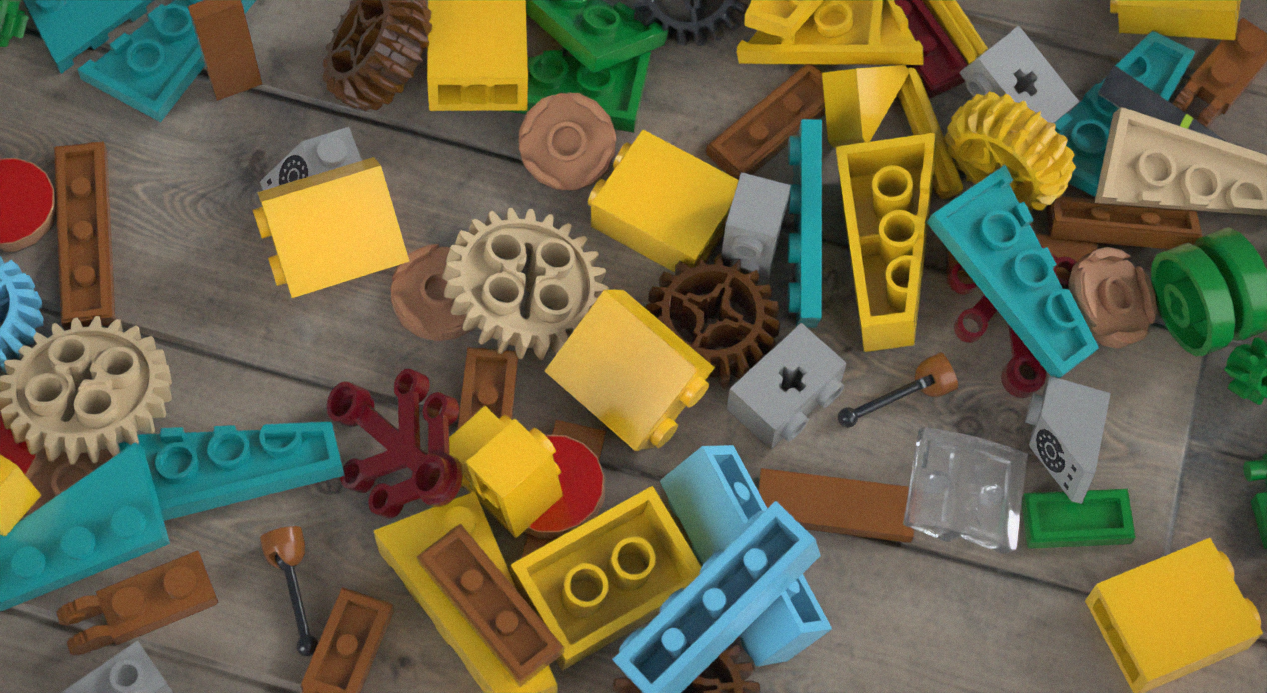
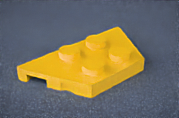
M824 0L790 40L757 30L749 42L742 40L738 44L736 51L739 64L923 65L924 61L923 47L920 41H915L908 27V19L902 8L896 5L894 0Z

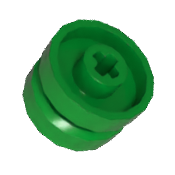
M1227 227L1197 238L1193 245L1185 243L1157 253L1151 267V283L1155 291L1156 304L1162 320L1172 337L1185 351L1195 357L1204 356L1227 347L1232 339L1235 341L1244 340L1267 331V269L1255 247L1241 232Z

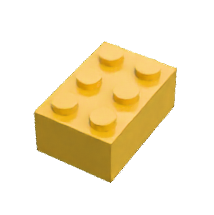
M652 485L512 563L509 573L518 593L564 646V653L556 659L557 664L563 671L657 617L660 614V608L675 591L681 588L685 589L700 575L702 567Z

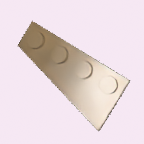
M1121 107L1113 114L1095 203L1267 216V155Z

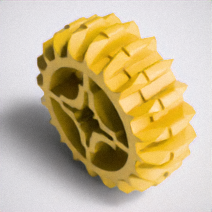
M989 91L985 96L976 94L963 107L960 106L952 116V121L947 127L948 132L944 139L948 145L949 155L955 159L954 164L956 168L966 174V181H972L974 184H977L1006 165L1013 178L1010 186L1018 202H1025L1029 212L1032 209L1042 211L1047 205H1051L1056 198L1059 199L1067 189V184L1071 180L1072 173L1076 168L1072 161L1075 154L1066 146L1068 139L1055 131L1056 124L1047 122L1041 117V111L1035 112L1028 108L1026 101L1023 100L1017 103L1008 94L999 97L996 93Z

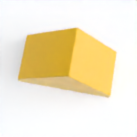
M905 65L857 68L822 73L828 142L833 148L871 141L910 73Z

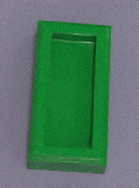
M1128 489L1088 490L1082 504L1071 501L1064 491L1024 493L1021 498L1028 549L1132 544L1136 539Z

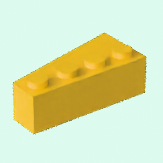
M936 132L836 146L838 177L864 352L915 345L928 224L926 222L930 215L936 164Z
M475 491L453 499L445 506L430 508L374 530L378 551L381 556L394 569L403 581L405 588L417 604L421 605L436 625V629L443 639L457 653L468 672L484 693H558L557 683L549 665L520 687L417 561L416 556L461 523L516 589Z

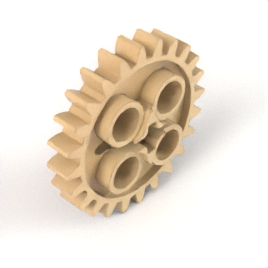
M508 208L506 216L502 221L496 213L490 211L485 224L477 219H473L469 231L461 230L455 245L450 247L446 259L447 264L442 275V279L448 281L444 297L455 299L450 312L452 315L467 314L462 329L468 331L478 327L482 330L478 343L481 345L491 338L498 340L497 353L502 354L508 345L515 346L518 359H523L527 348H533L539 360L544 359L549 346L555 353H558L603 290H608V286L601 284L606 274V269L594 267L599 256L598 251L583 252L587 237L581 236L572 240L568 236L572 225L567 223L558 230L553 227L554 219L552 214L546 216L543 222L536 221L533 209H528L525 218L519 219L514 209ZM526 248H529L531 250V263L526 279L525 274L521 272L526 263ZM525 283L526 291L530 293L525 304L526 319L520 315ZM494 298L501 299V300H503V301L506 302V303L497 301V300L494 299Z
M95 316L89 327H82L80 320L73 318L71 329L66 331L57 323L52 324V336L46 338L36 332L33 336L35 342L33 348L23 345L18 350L20 353L19 360H5L4 362L7 375L0 376V412L6 429H11L16 443L26 441L29 453L32 455L45 447L48 461L51 462L61 452H67L70 464H75L80 454L88 452L91 461L96 463L99 459L100 450L106 448L113 456H116L120 453L119 443L125 441L130 445L135 442L139 444L136 433L138 430L153 434L155 432L153 418H165L164 403L172 400L169 386L172 384L163 349L156 350L155 341L152 336L141 339L138 326H134L123 333L120 319L113 321L108 328H103L100 316Z

